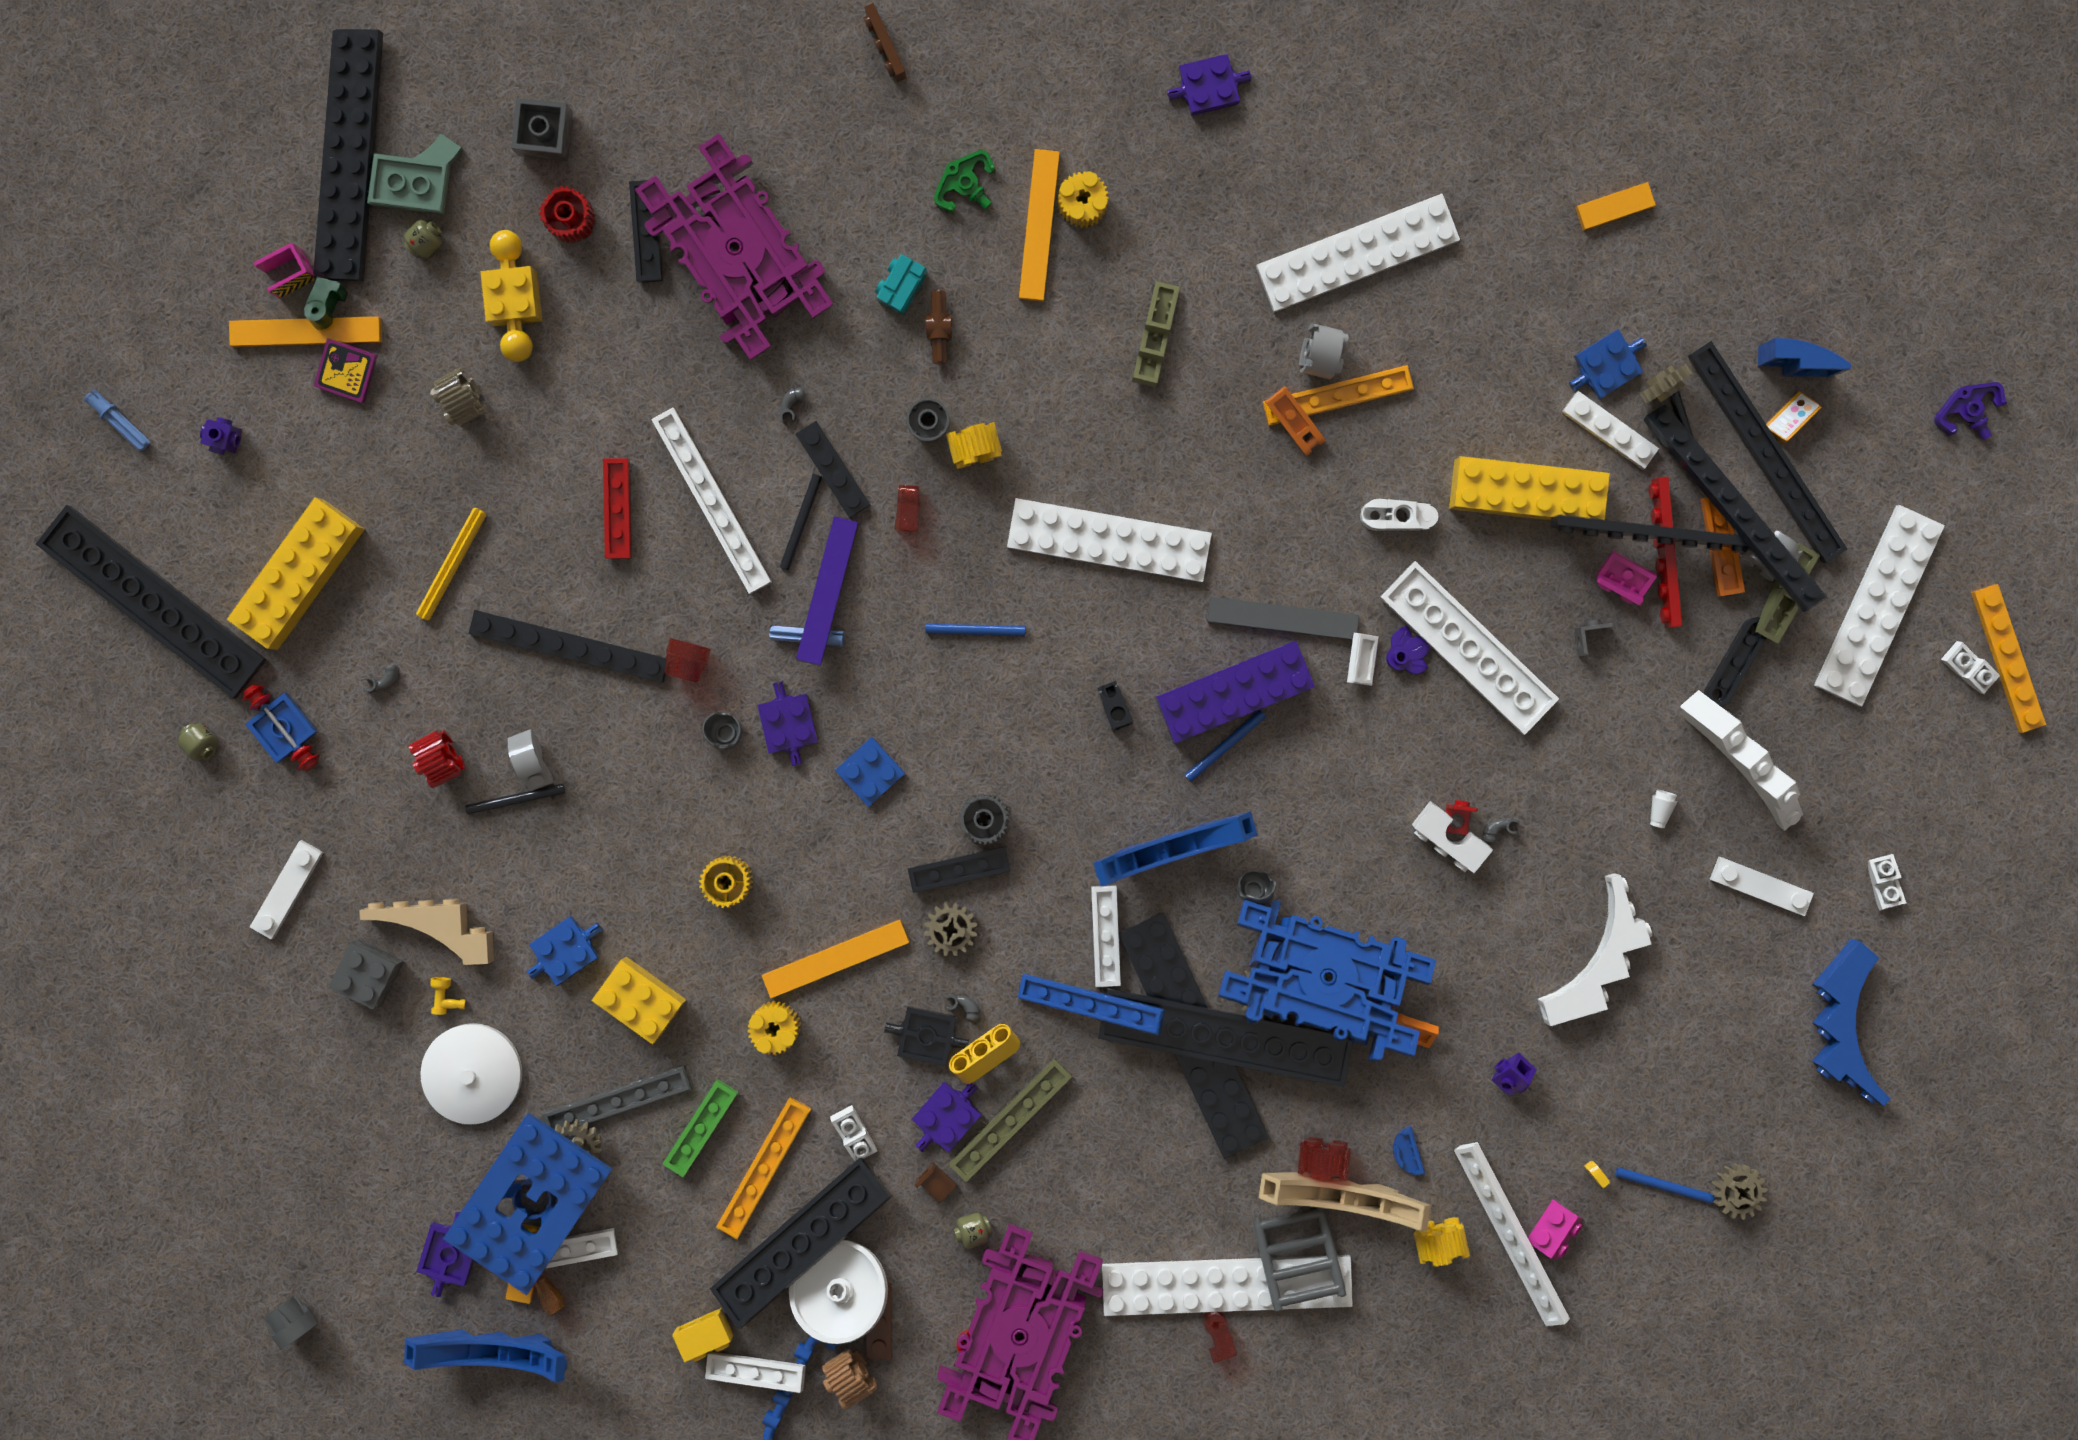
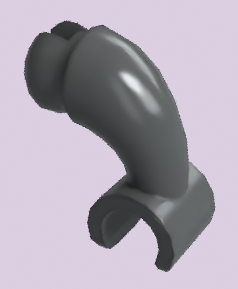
M792 388L783 397L780 420L784 424V416L787 413L792 414V420L795 423L796 416L791 411V406L797 401L805 399L803 388Z
M386 665L384 668L385 674L379 681L372 677H365L363 680H371L373 687L363 690L375 692L376 690L392 686L399 677L398 666Z
M1514 818L1492 821L1485 826L1482 839L1486 842L1494 843L1496 841V834L1501 829H1506L1507 832L1516 834L1518 831H1511L1509 824L1511 822H1520Z
M952 993L945 996V998H953L955 1000L954 1005L945 1006L948 1010H953L957 1005H961L967 1014L966 1019L968 1021L979 1019L980 1010L975 1001L965 996H956Z

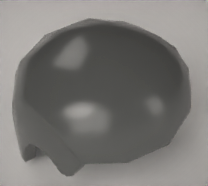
M713 712L704 720L702 726L703 737L713 748L727 750L740 742L742 736L741 723L732 714Z
M1249 870L1239 877L1237 892L1243 901L1247 900L1265 905L1272 899L1276 889V881L1271 879L1268 872Z

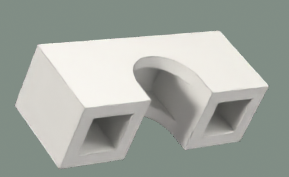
M1430 801L1412 824L1416 829L1414 834L1425 842L1429 839L1435 843L1434 849L1444 857L1449 854L1456 859L1454 864L1464 872L1469 869L1475 873L1493 849L1471 831L1460 841L1448 840L1446 829L1453 819Z

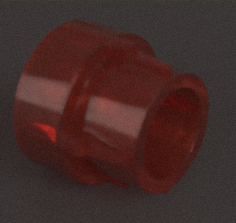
M669 638L665 653L667 654L665 674L697 683L702 670L705 669V665L708 663L711 649Z

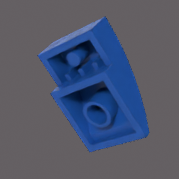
M1774 338L1758 346V366L1783 367L1782 377H1833L1851 369V363L1836 353L1801 340Z

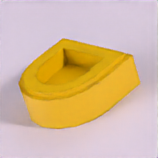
M1590 1160L1584 1165L1585 1169L1599 1186L1604 1188L1610 1184L1609 1179L1594 1161Z

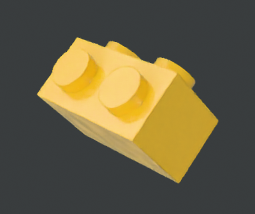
M720 1308L676 1327L672 1336L683 1361L687 1362L692 1359L693 1362L703 1359L709 1351L715 1349L716 1352L727 1348L734 1334L723 1309Z

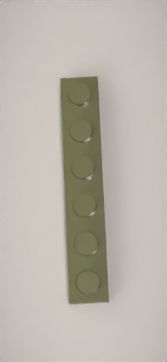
M1054 1058L949 1162V1166L967 1182L1072 1078V1075Z

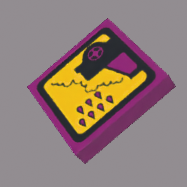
M327 338L314 387L364 403L378 355Z

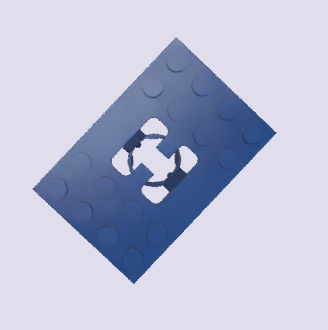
M528 1113L443 1240L527 1295L612 1171V1168L531 1113ZM519 1174L527 1177L524 1180H516ZM532 1184V1187L525 1196L534 1202H537L539 1197L547 1191L549 1204L546 1205L545 1210L533 1212L522 1205L520 1195L522 1185ZM512 1198V1204L515 1209L512 1216L508 1217L499 1211L498 1205L502 1199ZM541 1217V1227L537 1233H531L524 1228L523 1222L526 1219H538Z

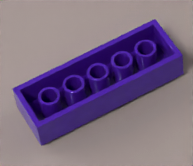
M1292 641L1156 696L1155 699L1173 743H1177L1315 686L1297 641Z

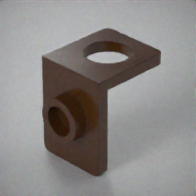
M934 1162L916 1179L914 1185L916 1188L921 1185L939 1203L956 1187V1183Z

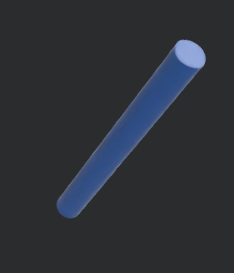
M926 624L925 629L927 634L1025 636V626Z
M1259 710L1184 774L1188 780L1192 782L1266 718L1263 712Z
M1617 1167L1615 1177L1709 1204H1712L1714 1201V1195L1620 1167Z

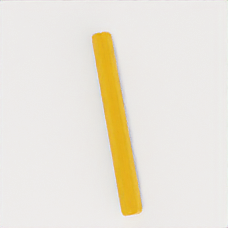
M478 508L472 509L416 613L418 617L424 620L431 619L486 517L484 511Z

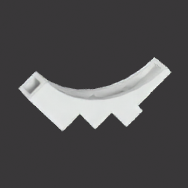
M1699 690L1680 706L1685 719L1706 736L1754 787L1769 808L1779 827L1785 831L1800 820L1804 814L1798 802V797L1801 794L1796 782L1773 765L1769 752L1746 735L1742 723Z
M1614 873L1605 876L1608 891V918L1603 938L1595 955L1586 968L1570 983L1556 992L1538 999L1544 1023L1549 1026L1608 1010L1606 1004L1609 1001L1608 994L1601 985L1630 977L1628 973L1630 963L1627 956L1623 955V953L1651 945V928L1648 923H1645V920L1633 918L1636 915L1635 908L1632 902L1628 901L1626 894L1629 891L1628 884L1621 875Z

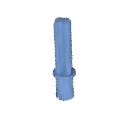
M96 389L92 390L94 395L89 392L85 396L84 401L100 414L99 418L101 420H106L138 451L147 449L150 441L117 410L115 404H110Z
M772 626L769 631V637L771 640L801 642L804 628ZM830 630L827 645L843 647L845 632Z

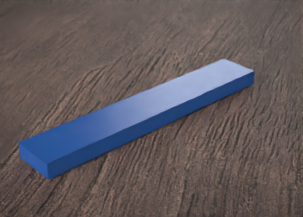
M1022 974L1018 999L1155 1035H1160L1165 1009L1029 974Z

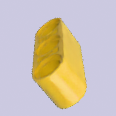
M999 1024L955 1054L949 1062V1068L963 1083L971 1084L1016 1053L1020 1047V1039L1007 1025Z

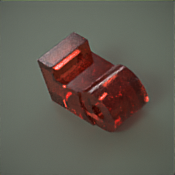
M899 485L895 519L896 531L918 532L920 486Z
M1207 1312L1203 1320L1207 1333L1212 1335L1215 1344L1214 1347L1209 1348L1213 1363L1237 1356L1223 1313Z

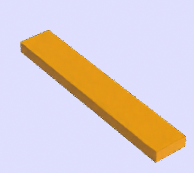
M1035 149L1019 292V299L1044 302L1059 151Z
M380 317L333 318L332 324L323 330L314 328L308 319L229 321V341L231 347L325 345L327 338L345 344L382 343V322Z
M1405 365L1292 395L1305 413L1311 416L1411 391L1414 387L1409 367ZM1263 401L1268 426L1280 424V421L1265 401Z
M899 919L761 976L770 998H773L908 944L910 941L902 921Z
M789 1097L717 1224V1229L738 1240L812 1108Z

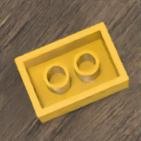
M626 956L619 961L591 1001L648 1042L654 1044L686 1002V999Z

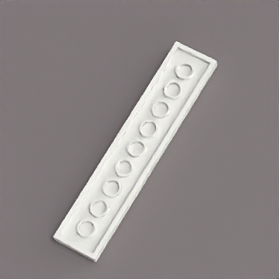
M1337 1255L1345 1285V1297H1338L1336 1294L1283 1306V1309L1352 1307L1350 1255ZM1304 1256L1271 1259L1274 1271L1328 1258L1327 1256ZM1261 1258L1102 1264L1104 1316L1274 1310ZM1328 1269L1277 1281L1280 1296L1333 1285L1334 1282L1331 1270Z

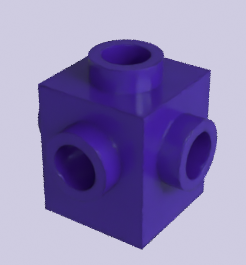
M217 417L216 421L206 419V423L200 431V443L209 446L208 451L224 455L225 451L236 453L241 441L242 429L232 426L233 421Z
M1517 1053L1507 1060L1505 1058L1501 1059L1494 1068L1496 1072L1491 1080L1510 1097L1517 1092L1523 1093L1530 1086L1537 1069L1520 1053Z

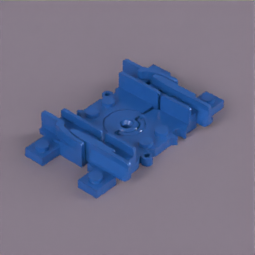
M1247 900L1242 902L1237 926L1260 933L1249 966L1253 968L1250 971L1249 978L1225 971L1218 997L1246 1005L1245 1016L1248 1019V1024L1261 1020L1262 1014H1267V1017L1270 1018L1275 1014L1280 1017L1281 1021H1284L1287 1014L1292 1013L1296 1016V1026L1304 1023L1326 1031L1334 1028L1333 1037L1337 1041L1346 1038L1348 1033L1351 1038L1350 1043H1359L1367 1046L1369 1036L1373 1037L1368 1057L1370 1062L1382 1059L1384 1049L1409 1057L1415 1055L1420 1031L1396 1024L1398 1013L1393 1010L1400 1006L1406 979L1425 985L1431 984L1436 963L1435 959L1410 951L1405 952L1407 942L1399 937H1393L1388 945L1376 941L1373 935H1371L1367 943H1362L1358 938L1359 931L1352 934L1330 926L1322 929L1320 927L1323 921L1318 916L1312 917L1307 923L1305 918L1291 915L1290 917L1282 918L1279 926L1275 923L1281 901L1273 900L1270 907ZM1268 938H1269V939H1272V940H1275V941H1278V942H1281V944L1279 945V947L1277 948L1276 951H1275V949H1276V947L1278 946L1279 943L1268 941V942L1265 944V942H1266V940H1267ZM1287 967L1293 968L1287 974H1283ZM1325 973L1332 975L1331 982H1327L1324 979ZM1382 974L1389 976V978L1385 976L1381 979Z

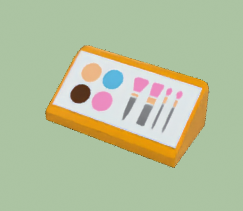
M1799 391L1766 425L1780 444L1786 443L1821 409V406Z

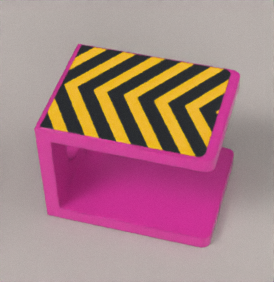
M293 243L253 263L256 268L267 273L296 258L302 270L267 288L270 294L278 298L284 297L316 280L313 278V268L303 249Z

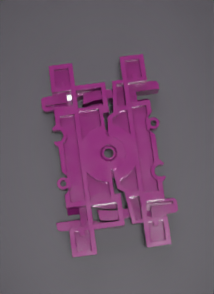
M718 133L698 147L712 169L686 186L690 192L688 196L685 197L680 190L670 196L656 175L635 190L653 216L645 222V228L649 234L655 237L664 232L671 242V252H674L676 249L684 251V257L678 260V262L688 267L700 287L708 289L701 292L702 301L710 304L715 299L714 307L726 325L735 319H738L740 322L719 336L722 342L728 343L736 338L751 361L771 348V345L758 327L759 324L766 320L764 315L771 312L775 318L800 299L814 319L834 304L817 280V278L825 273L822 264L815 260L807 265L798 252V243L794 246L785 244V239L791 235V232L782 228L770 208L763 207L769 202L768 194L760 191L755 195L756 188L746 175L735 181V176L753 165L751 158L747 154H743L736 159ZM722 183L726 190L720 192V189L715 184ZM761 196H764L765 199H764V200H760V197H761ZM699 206L706 217H701L695 208ZM712 216L715 217L720 227H718L715 224V222L711 219ZM738 243L739 250L736 252L731 251L730 245ZM749 269L758 281L754 288L763 300L759 304L750 290L753 280L748 273ZM785 279L793 289L790 295H788L782 284ZM709 294L710 298L705 299V295Z
M1010 1223L999 1251L984 1249L982 1262L991 1268L987 1282L981 1284L980 1289L985 1290L988 1296L985 1299L975 1298L977 1308L968 1330L970 1337L967 1334H961L958 1337V1346L963 1350L958 1351L953 1365L963 1369L964 1372L960 1373L942 1365L938 1368L937 1379L947 1383L937 1413L961 1422L969 1399L998 1410L1001 1402L1007 1403L1006 1413L1015 1416L1007 1440H1034L1041 1419L1053 1421L1056 1417L1057 1405L1049 1402L1053 1390L1059 1388V1382L1054 1381L1052 1375L1057 1372L1064 1374L1063 1364L1071 1346L1070 1335L1073 1338H1078L1082 1334V1327L1076 1322L1081 1320L1085 1309L1086 1296L1076 1292L1081 1290L1101 1298L1103 1290L1101 1287L1094 1285L1103 1259L1079 1250L1071 1272L1068 1273L1063 1270L1057 1272L1053 1270L1052 1261L1025 1254L1033 1232ZM1021 1264H1025L1022 1275H1017ZM1047 1284H1050L1048 1291L1045 1292V1299L1036 1301L1030 1312L1034 1299H1042ZM1019 1332L1025 1336L1021 1341L1015 1338V1335ZM1012 1359L1011 1369L1009 1370L1008 1367ZM1010 1375L1013 1377V1382H1012V1386H1011V1387L1008 1386V1384H1009V1382H1010ZM978 1376L982 1377L980 1385L976 1383Z

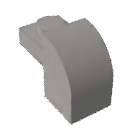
M530 729L509 737L508 752L513 768L519 780L523 779L529 791L553 783V776L542 759L541 745L532 730Z

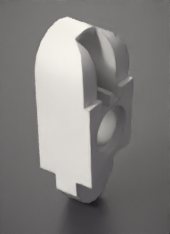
M1374 499L1363 506L1360 519L1367 529L1374 531L1428 530L1438 521V512L1430 504L1391 499ZM1401 509L1406 512L1407 519L1405 522L1397 520V510ZM1372 511L1379 513L1380 517L1378 520L1371 519L1370 514Z

